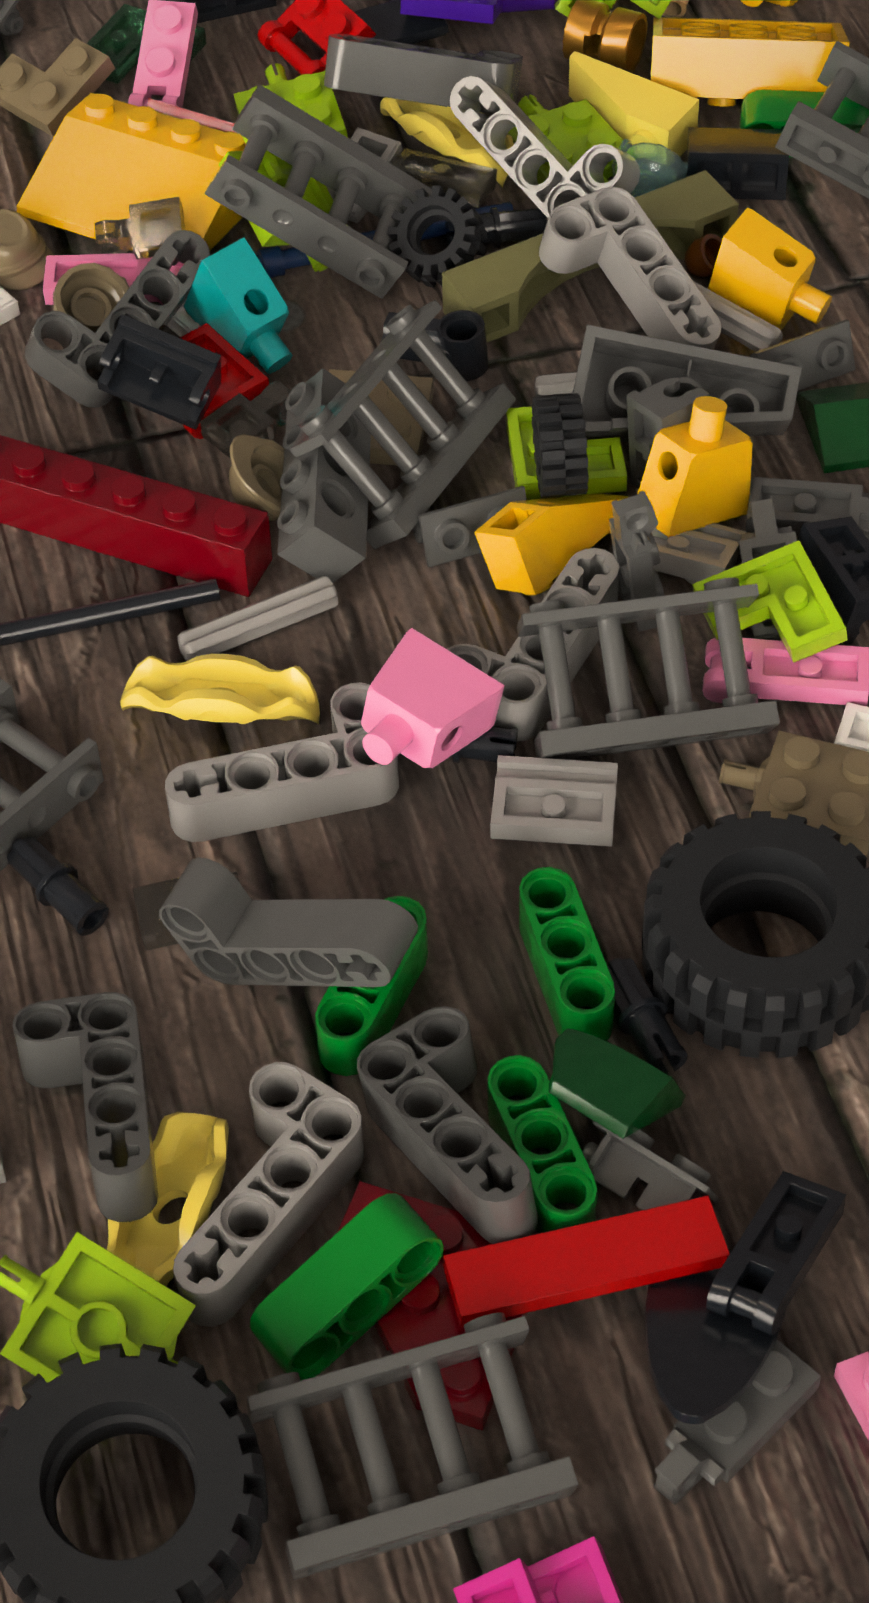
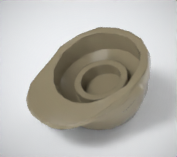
M0 209V286L14 291L35 287L44 281L46 256L54 254L46 246L43 237L23 215L14 210Z
M97 263L79 264L69 269L57 281L53 292L54 311H61L72 316L95 333L129 289V285L124 277L119 276L109 267Z
M245 434L234 437L230 446L232 464L229 468L228 477L235 502L268 512L269 522L278 521L281 508L282 488L280 487V480L283 474L284 448L270 439Z

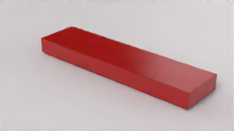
M708 1195L443 1255V1269L460 1327L463 1328L467 1322L492 1313L503 1312L505 1317H510L718 1269L723 1266L730 1253Z

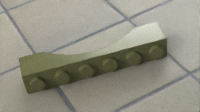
M706 170L635 197L676 258L684 260L685 252L694 240L710 233L722 239L738 219L739 204ZM542 233L442 272L443 313L447 315L457 310L476 312L484 320L488 343L518 331L533 307L542 297L557 286L600 266L598 263L567 274L549 270L539 257Z

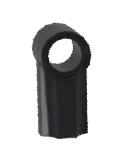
M457 310L448 313L442 319L434 318L424 329L466 381L475 380L487 371L489 359L484 320L479 314L469 310ZM388 313L383 325V336L381 342L390 333L389 329L386 327V324L397 313ZM410 347L399 358L422 362Z

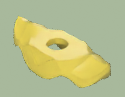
M387 97L381 100V114L383 116H391L403 127L408 135H412L426 146L440 152L443 156L463 160L480 173L494 178L503 187L508 174L455 117L451 107ZM508 134L505 139L506 149L513 146L512 136Z
M211 653L196 656L182 663H170L155 656H147L135 667L126 683L120 700L122 710L132 707L143 708L152 712L169 713L182 720L192 719L208 722L247 724L261 719H278L283 721L305 719L319 724L320 719L317 693L309 676L300 666H292L284 670H273L257 660L232 654Z
M175 1112L164 1116L153 1141L158 1188L156 1206L142 1219L132 1222H116L108 1219L109 1237L107 1250L164 1286H167L174 1278V1259L180 1249L208 1219L213 1201L217 1198L220 1191L227 1159L229 1126L226 1119L188 1112ZM176 1198H186L179 1220L169 1224L158 1222L160 1211L168 1202Z

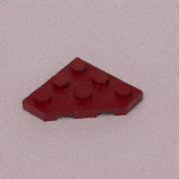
M360 1181L338 1231L376 1198L397 1192ZM397 1193L409 1203L442 1240L444 1245L443 1255L491 1245L490 1242L482 1238L458 1211ZM443 1256L438 1265L426 1278L374 1324L386 1350H390L391 1354L465 1333L464 1327H460L443 1269ZM527 1313L506 1317V1321L523 1316L526 1317ZM514 1348L508 1349L510 1357L513 1353ZM481 1357L440 1369L455 1421L483 1431L494 1399ZM412 1377L404 1379L405 1388L415 1408L422 1411Z

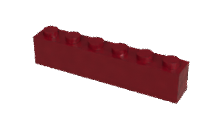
M0 435V523L196 582L216 578L219 589L250 597L273 560L268 512Z

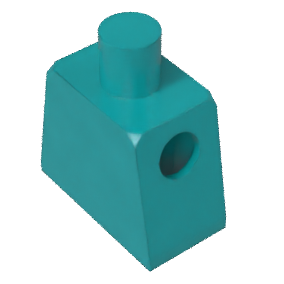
M243 237L201 260L183 306L186 312L200 326L206 323L209 324L246 359L255 356L267 374L274 373L286 365L293 355L279 337V333L288 317V306L247 240Z

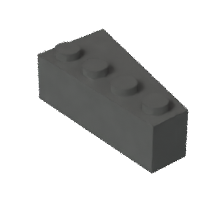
M587 325L572 394L578 393L581 398L583 419H585L586 427L585 438L587 440L620 437L621 442H629L626 394L634 390L640 392L668 378L680 379V389L674 394L667 395L668 397H680L685 392L700 387L708 392L711 397L719 398L727 404L725 420L748 436L783 435L792 421L802 367Z

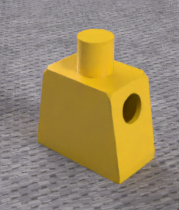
M747 207L723 236L708 289L778 327L780 330L783 329L794 313L818 324L827 312L832 300L831 295L808 284L816 261L813 251L754 210Z
M711 396L696 398L693 402L689 422L663 428L655 435L637 494L640 491H645L659 523L656 529L668 538L686 531L705 527L712 523H719L747 514L751 487L753 443L747 434L725 420L727 404L719 398Z

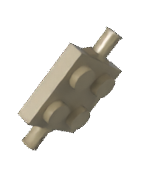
M778 731L770 756L762 762L759 768L724 759L719 784H727L753 791L754 801L749 818H751V812L771 811L772 818L787 819L788 813L805 817L807 819L806 825L819 829L823 824L841 835V844L846 846L851 842L866 857L868 856L869 752Z

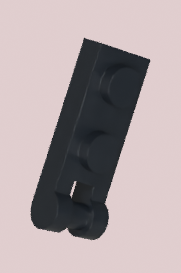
M783 1171L717 1273L707 1297V1310L724 1317H729L732 1312L751 1319L754 1329L772 1336L775 1335L784 1318L786 1308L842 1217L846 1194ZM749 1281L765 1289L760 1293L744 1285Z

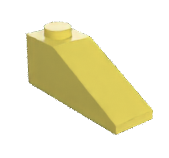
M576 51L569 56V97L574 102L587 99L635 153L634 158L667 171L688 149V127H698L699 99Z

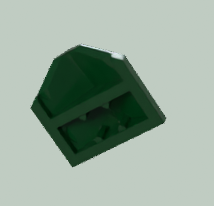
M869 383L797 392L796 401L823 473L869 467Z
M570 1028L566 1029L555 1040L553 1073L549 1082V1093L622 1139L681 1107L686 1095L674 1079L626 1050L596 1036Z

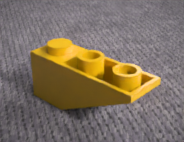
M599 493L509 502L474 531L495 588L518 592L527 596L537 595L548 590L553 585V580L560 575L576 552L592 548L604 536L611 533L609 519L613 518L611 502L614 500L620 501L629 496Z

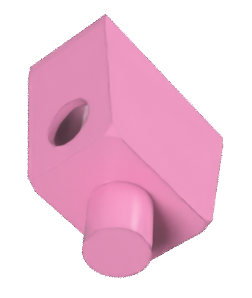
M411 628L401 639L368 689L361 720L363 729L368 733L363 738V748L373 761L382 765L390 764L401 753L423 768H434L494 726L505 685Z

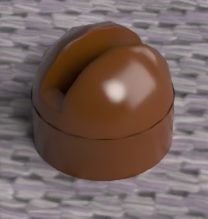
M710 233L694 240L685 252L684 263L687 270L695 277L702 279L711 278L722 239Z

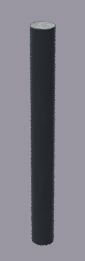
M216 578L3 622L0 623V646L220 600V594Z

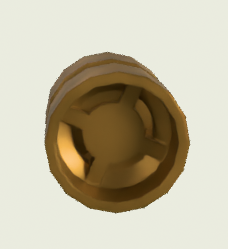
M577 0L570 11L564 30V58L569 60V56L576 51L633 73L640 61L645 46L648 24L646 15L622 7L616 8L611 13L606 3L594 0Z

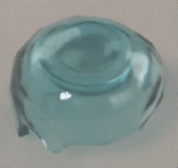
M624 139L618 149L633 156L639 164V182L630 193L634 198L686 178L688 163L682 162L678 154L663 145L652 143L632 145L630 139ZM616 159L612 160L613 178L618 168Z

